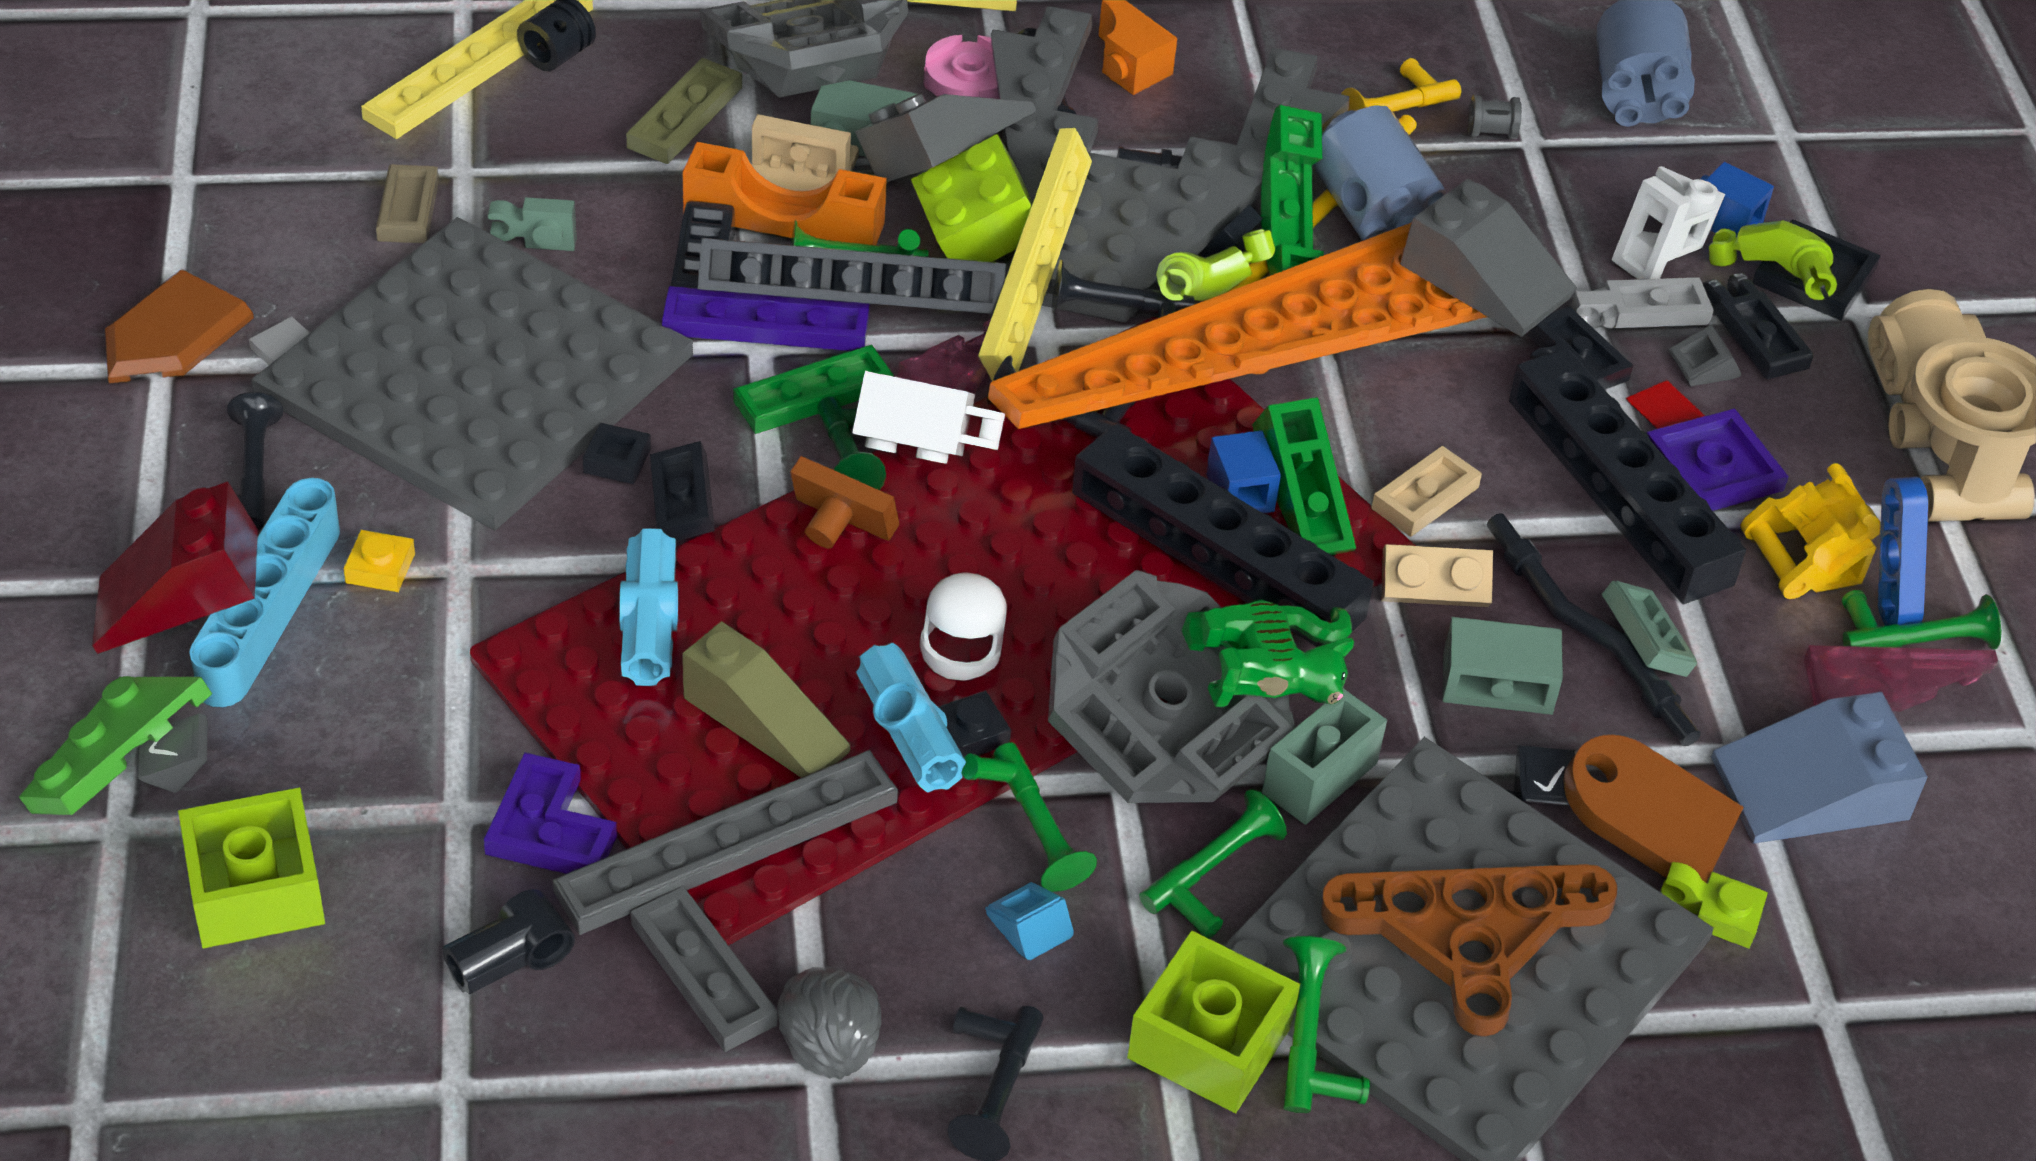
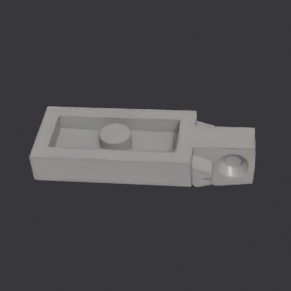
M1700 277L1606 280L1605 287L1593 291H1575L1571 308L1593 328L1603 324V327L1611 329L1613 327L1709 325L1714 311Z

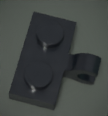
M1570 306L1551 313L1528 333V336L1541 347L1531 353V360L1568 348L1583 365L1589 368L1593 377L1605 390L1630 379L1634 365Z

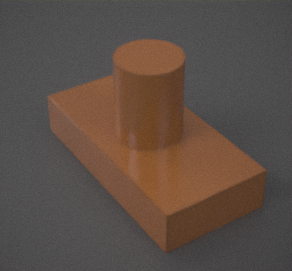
M800 456L790 471L796 499L818 509L806 527L805 533L819 546L832 548L848 523L887 541L891 539L898 528L899 520L893 496L803 456Z

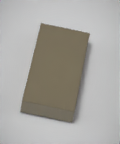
M389 165L376 225L377 241L425 243L428 240L439 183L438 167Z

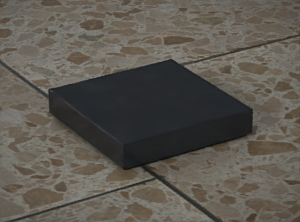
M1792 219L1790 223L1811 231L1830 246L1833 253V263L1830 269L1837 282L1835 292L1829 297L1823 285L1820 288L1825 299L1814 300L1810 298L1805 292L1802 279L1792 275L1776 261H1762L1755 271L1752 283L1842 321L1876 270L1881 256Z

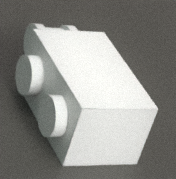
M865 371L852 433L867 436L865 447L896 453L898 443L918 447L917 458L947 464L949 454L963 456L965 443L998 450L1005 413L973 407L975 394ZM971 415L983 417L979 438L967 436Z

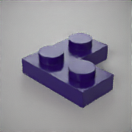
M524 752L484 838L485 855L568 874L609 856L617 838L616 822L567 810L581 780L580 765Z

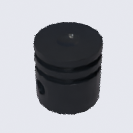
M556 0L519 24L517 29V40L526 58L535 67L548 72L556 69L593 44L596 38V27L593 19L578 0ZM537 43L544 45V47L547 49V52L541 51L538 48Z

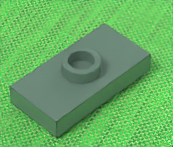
M1612 581L1608 585L1602 596L1624 629V634L1629 637L1646 666L1687 677L1698 663L1654 592L1619 581Z

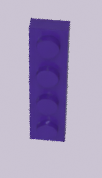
M669 286L662 326L670 328L687 338L853 351L865 347L870 303Z

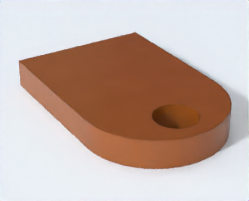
M1602 735L1588 740L1570 760L1564 773V790L1567 801L1581 822L1597 835L1665 878L1668 876L1672 862H1679L1695 869L1702 881L1707 883L1744 808L1643 743L1621 735ZM1586 765L1599 768L1606 775L1608 782H1600L1594 779L1587 771Z

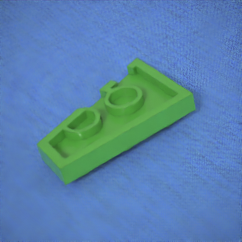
M119 677L105 687L102 692V698L89 714L70 729L68 739L53 757L38 767L34 774V779L19 798L31 814L73 815L126 769L125 755L148 740L159 741L173 729L167 720L187 702H190L192 706L198 707L212 695V692L202 677Z

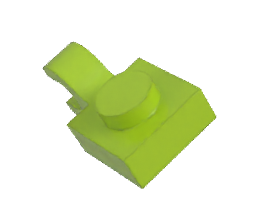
M1672 862L1667 879L1664 880L1660 891L1714 927L1712 935L1748 949L1756 935L1768 894L1764 890L1715 872L1711 873L1708 882L1705 883L1695 869L1679 862Z

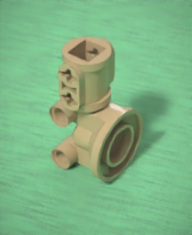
M1924 289L1912 291L1896 298L1884 308L1881 315H1876L1872 318L1868 330V347L1885 392L1889 395H1900L1903 403L1894 404L1890 411L1888 428L1892 445L1897 449L1932 448L1934 453L1949 465L1946 475H1924L1921 477L1928 495V522L1971 521L1973 519L2021 520L2029 518L2034 507V486L2028 474L2019 472L2030 445L2036 443V358L2014 345L1986 338L1976 315L1962 314L1955 298L1944 291Z

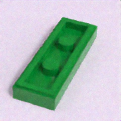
M871 344L734 388L733 402L753 432L758 434L819 414L817 409L818 403L825 397L836 398L841 406L859 401L865 371L895 376Z

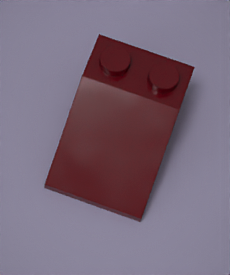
M228 481L210 488H197L184 497L176 499L100 575L92 647L97 654L255 599L258 529Z

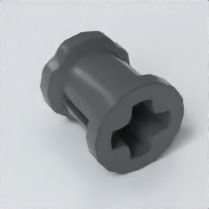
M1473 95L1470 100L1468 113L1469 136L1478 137L1480 133L1507 134L1509 139H1517L1522 116L1520 98L1512 97L1509 102L1482 100L1481 95Z

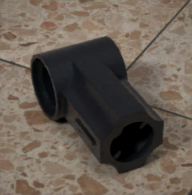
M530 889L512 897L502 907L498 914V919L442 946L444 960L454 982L462 993L467 992L470 995L526 965L534 970H545L553 967L570 953L575 943V936L545 894L538 889Z

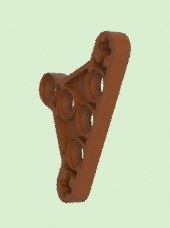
M1589 864L1346 873L1335 876L1324 887L1321 915L1324 923L1331 930L1339 934H1381L1451 987L1454 1015L1457 1023L1465 1031L1477 1036H1489L1501 1031L1508 1022L1512 1001L1510 979L1560 927L1594 926L1609 919L1617 897V884L1614 877L1607 870L1597 865ZM1518 888H1534L1544 896L1545 902L1535 908L1523 907L1513 899L1512 893ZM1557 888L1562 889L1560 899H1564L1563 905L1555 904ZM1590 888L1592 895L1598 897L1597 902H1587L1585 895L1579 893L1580 889ZM1460 890H1474L1484 898L1485 904L1476 910H1465L1454 903L1452 896ZM1413 892L1424 900L1425 906L1417 912H1404L1393 904L1392 899L1398 893ZM1374 895H1383L1381 912H1375L1376 901H1374ZM1351 897L1354 905L1357 906L1356 911H1345L1341 898ZM1468 941H1480L1491 949L1493 955L1484 962H1471L1460 954L1459 947ZM1474 994H1488L1499 1003L1500 1009L1493 1015H1477L1467 1007L1466 1000Z

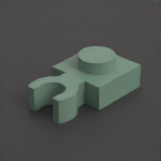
M525 197L523 208H517L514 204L503 200H496L490 203L488 219L504 221H492L491 235L505 242L515 237H524L525 248L575 250L577 240L575 201Z

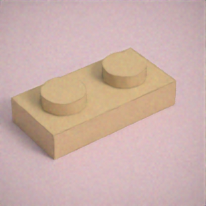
M1441 446L1376 492L1371 509L1412 537L1478 489L1482 473L1444 446Z
M1386 544L1383 548L1381 601L1489 607L1492 604L1493 550Z

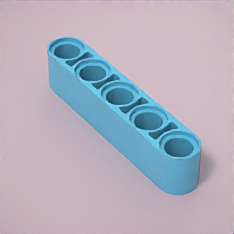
M306 478L293 483L286 490L257 539L255 599L210 614L192 643L189 653L194 677H202L212 692V695L203 703L212 707H227L234 705L244 698L338 540L340 526L334 488L329 482L320 478Z

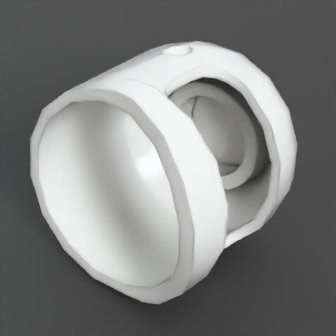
M967 572L946 577L940 580L933 588L928 598L925 625L920 637V650L924 661L935 673L947 679L965 681L980 677L995 668L1001 655L1007 614V604L1001 589L988 578ZM937 627L945 633L961 638L973 639L992 635L993 643L991 651L984 659L965 663L952 661L939 655L930 646L928 635Z

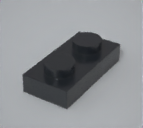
M701 441L650 454L657 529H662L664 534L675 538L676 541L715 531L708 460Z

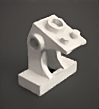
M1658 167L1656 176L1643 180L1612 261L1637 279H1660L1668 261L1703 248L1725 194L1719 192L1710 182L1699 179L1692 180L1665 167ZM1649 215L1663 224L1659 233L1643 231Z

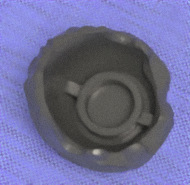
M829 965L809 968L786 982L784 991L777 1004L780 1022L779 1030L790 1049L793 1059L804 1069L829 1079L837 1078L841 1080L844 1076H850L851 1073L859 1071L873 1055L881 1027V1006L878 995L871 984L859 975Z

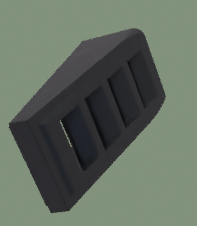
M697 201L686 203L671 286L698 289L699 274H689L686 272H699L701 238L734 240L735 209L733 206Z

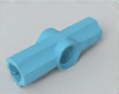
M642 529L638 535L629 538L626 581H621L620 630L623 631L621 672L622 676L630 678L636 685L655 686L661 679L670 676L673 653L672 631L677 632L678 582L675 581L676 539L664 534L662 529Z
M891 643L886 646L873 645L859 657L861 662L856 673L874 704L873 714L875 720L890 733L917 784L926 792L936 789L948 790L963 778L961 772L966 761L947 729L945 713L931 701L904 652L896 644Z

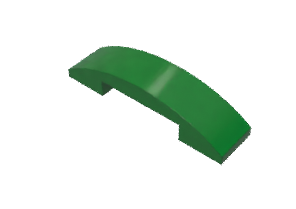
M1279 105L1274 110L1267 138L1262 173L1261 217L1263 219L1261 220L1262 230L1271 231L1275 246L1274 255L1266 260L1270 276L1324 256V251L1313 249L1312 165L1322 160V113Z

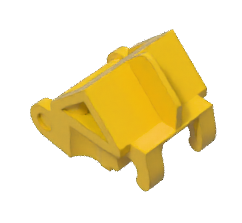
M1838 463L1830 465L1827 469L1832 478L1831 481L1827 479L1816 486L1812 482H1808L1804 486L1799 485L1789 495L1781 499L1768 497L1748 514L1740 524V528L1746 538L1756 542L1780 579L1779 589L1787 599L1801 597L1811 589L1818 593L1862 584L1877 547L1872 540L1880 534L1881 522L1856 490L1845 469ZM1798 530L1807 542L1804 546L1808 554L1807 558L1796 566L1775 532L1782 533Z

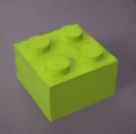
M998 134L911 179L936 240L947 258L993 262L1017 249L1033 201L1017 167Z
M300 787L178 810L193 907L203 949L325 924L318 877Z
M1191 931L1133 1015L1127 1058L1236 1114L1290 1030L1300 984L1211 939Z

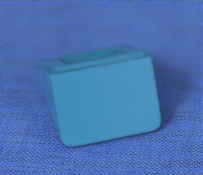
M1032 882L989 904L985 908L989 919L1016 951L1027 960L1038 957L1073 936L1074 930L1065 898Z

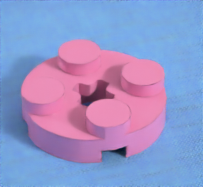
M953 35L934 43L926 54L924 87L936 96L948 94L999 99L991 38L978 35L977 42H962V35Z

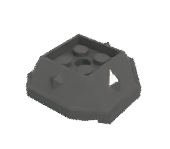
M776 0L751 6L742 1L699 10L702 28L730 51L737 68L751 75L778 98L819 90L824 85L849 80L858 82L877 78L893 36L909 14L907 0Z
M1138 570L1134 571L1059 628L1053 639L1048 722L1127 803L1214 802L1269 756L1270 748L1295 729L1293 713L1289 709V695L1278 698L1233 695L1228 706L1215 707L1207 688L1210 682L1221 679L1222 668L1219 653L1227 648L1219 645V647H1205L1204 651L1189 650L1181 630L1188 612H1205L1213 608L1222 607L1207 592L1178 583L1157 581V576ZM1158 697L1165 699L1170 704L1164 703Z

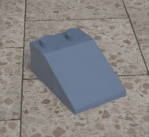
M1882 692L1829 699L1713 750L1711 756L1730 798L1744 807L1740 814V819L1753 844L1910 820L1928 778Z

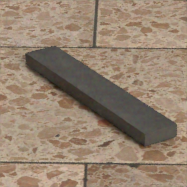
M869 750L553 879L554 894L578 934L581 935L631 914L632 910L681 886L689 890L897 803L898 789Z

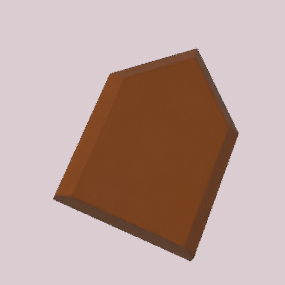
M181 269L105 328L108 382L131 381V375L162 372L163 378L183 376L254 319L253 312L243 300Z

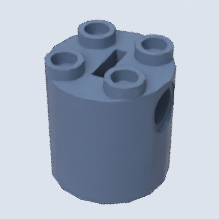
M1672 0L1617 1L1604 11L1597 24L1596 33L1599 71L1602 76L1601 95L1607 109L1615 115L1617 123L1626 127L1634 126L1639 122L1657 123L1669 118L1682 117L1689 110V101L1694 94L1695 77L1691 70V45L1688 22L1683 10Z
M1374 105L1357 111L1344 112L1333 119L1322 134V160L1312 166L1362 241L1411 223L1416 215L1447 194V190L1395 114L1387 106Z

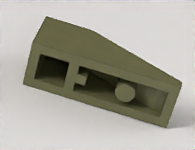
M722 621L683 653L684 699L799 777H805L837 764L850 752L848 741L763 648Z

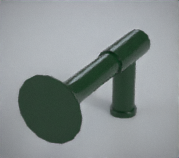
M823 398L818 403V413L840 457V461L834 467V471L880 490L886 478L884 464L880 458L872 453L859 452L851 435L850 428H854L857 409H842L836 398Z

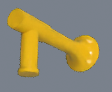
M1409 58L1401 65L1400 74L1408 78L1416 86L1413 90L1376 98H1365L1354 88H1346L1341 93V95L1350 96L1348 111H1357L1366 107L1380 105L1387 106L1392 112L1457 100L1461 96V86L1455 79L1437 82L1419 65L1416 59Z

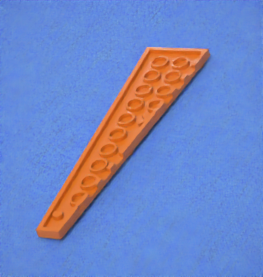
M1411 223L992 381L990 382L988 399L1002 413H1005V416L1018 429L1247 374H1264L1272 368L1486 318L1487 316L1400 265Z

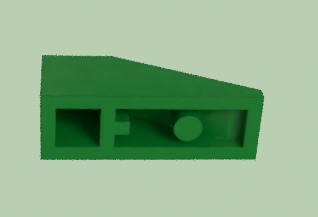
M1318 397L1268 405L1252 424L1253 431H1263L1281 474L1276 501L1289 530L1313 542L1330 555L1354 551L1356 545Z

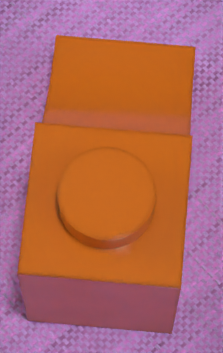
M1102 0L1098 35L1105 42L1102 73L1132 95L1173 75L1177 37L1126 0Z

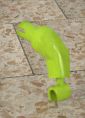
M1780 220L1742 226L1737 237L1736 233L1730 229H1720L1713 236V243L1709 245V261L1712 265L1728 266L1735 263L1737 260V250H1740L1744 261H1776L1792 275L1802 279L1806 294L1814 300L1825 299L1820 288L1823 285L1829 297L1836 290V278L1830 269L1833 263V253L1830 246L1816 234L1790 222Z
M1258 229L1244 234L1242 238L1246 249L1245 252H1241L1237 247L1232 246L1206 258L1182 251L1166 256L1159 263L1156 273L1162 294L1167 299L1173 301L1184 299V295L1194 296V300L1205 301L1230 291L1252 274L1249 263L1264 261L1274 255L1275 246L1271 231Z

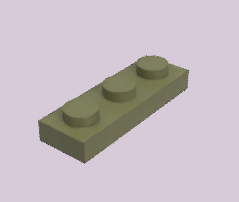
M701 58L626 133L627 148L669 164L742 89V73Z

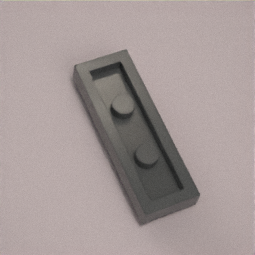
M684 886L631 911L632 927L724 1053L777 1026L778 1011Z

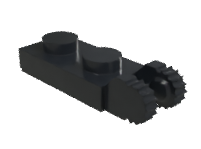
M1744 273L1729 276L1728 284H1726L1728 289L1715 279L1703 282V287L1714 310L1712 316L1716 315L1767 380L1810 369L1814 357L1812 355L1813 352L1763 291H1759Z

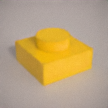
M361 530L343 568L345 583L399 593L415 556L414 539Z

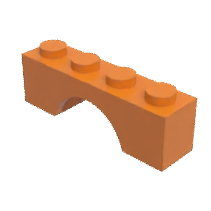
M696 142L683 170V210L685 211L686 203L689 201L726 204L733 206L735 209V227L792 238L793 225L796 220L801 230L816 238L876 245L885 224L886 178L838 169L833 179L818 189L810 191L789 190L779 187L762 177L753 168L743 150Z

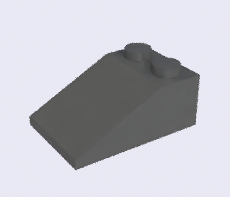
M919 93L896 105L891 103L870 113L868 116L872 123L855 131L875 176L884 177L886 182L935 167L1037 110L1034 103L1028 101L948 94L925 101L922 93Z
M1470 179L1463 181L1413 218L1400 263L1403 267L1521 337L1573 297L1577 289L1576 285L1509 202L1490 192L1484 185L1475 183Z

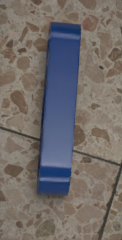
M1917 476L1890 478L1886 480L1882 490L1878 610L1885 626L1922 622L1924 616L1928 495L1923 481Z

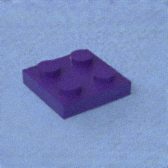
M1735 408L1647 432L1655 447L1671 464L1676 466L1681 476L1701 498L1707 501L1712 511L1783 492L1789 476Z

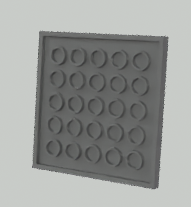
M456 217L262 370L251 381L253 392H262L273 396L280 401L285 413L496 531L587 450L600 423L615 425L693 356V340L670 328L663 327L661 323L469 222Z
M1424 736L1224 946L1299 983V969L1296 956L1291 949L1283 945L1284 939L1295 936H1312L1334 940L1343 944L1346 947V952L1336 955L1330 961L1324 974L1315 1047L1317 1056L1345 1076L1369 1078V1094L1460 1160L1521 1161L1711 939L1714 927ZM1589 864L1597 865L1607 870L1614 877L1617 884V897L1609 919L1594 926L1560 927L1510 979L1512 1001L1508 1022L1501 1031L1489 1036H1477L1465 1031L1457 1023L1454 1015L1451 987L1381 934H1339L1331 930L1324 923L1321 915L1324 887L1335 876L1346 873ZM1518 888L1512 893L1513 899L1523 907L1535 908L1545 902L1544 896L1534 888ZM1557 888L1556 905H1563L1564 899H1560L1561 888ZM1590 888L1580 889L1579 893L1585 895L1587 902H1597L1598 897L1592 895ZM1460 890L1452 896L1454 903L1465 910H1476L1485 904L1484 898L1474 890ZM1401 892L1392 899L1393 904L1404 912H1417L1425 906L1424 900L1413 892ZM1374 895V901H1376L1375 912H1381L1383 895ZM1351 897L1341 898L1345 911H1356L1357 906L1354 905ZM1468 941L1459 947L1460 954L1471 962H1484L1493 955L1491 949L1480 941ZM1474 994L1466 1000L1467 1007L1477 1015H1493L1500 1009L1499 1003L1488 994ZM1296 1008L1293 1021L1291 1022L1290 1030L1287 1033L1292 1038L1294 1034Z

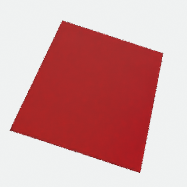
M1668 380L1625 398L1656 429L1705 416Z

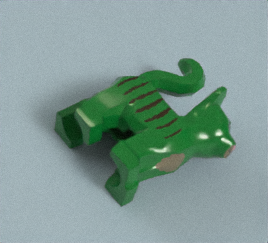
M1254 600L1243 605L1213 608L1205 612H1188L1181 631L1189 650L1204 651L1205 647H1219V645L1227 648L1219 653L1222 668L1221 679L1210 682L1207 688L1215 707L1228 706L1233 695L1278 698L1289 694L1302 693L1315 703L1330 705L1339 702L1343 698V686L1348 675L1344 657L1354 645L1353 638H1347L1352 633L1351 617L1345 609L1333 607L1330 610L1332 623L1321 620L1302 607L1279 606L1264 600ZM1290 628L1296 629L1312 641L1326 645L1303 652L1297 648Z

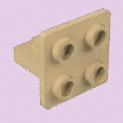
M757 114L752 125L753 168L766 180L785 189L795 191L818 189L829 183L838 169L853 171L859 157V148L851 145V133L759 114Z

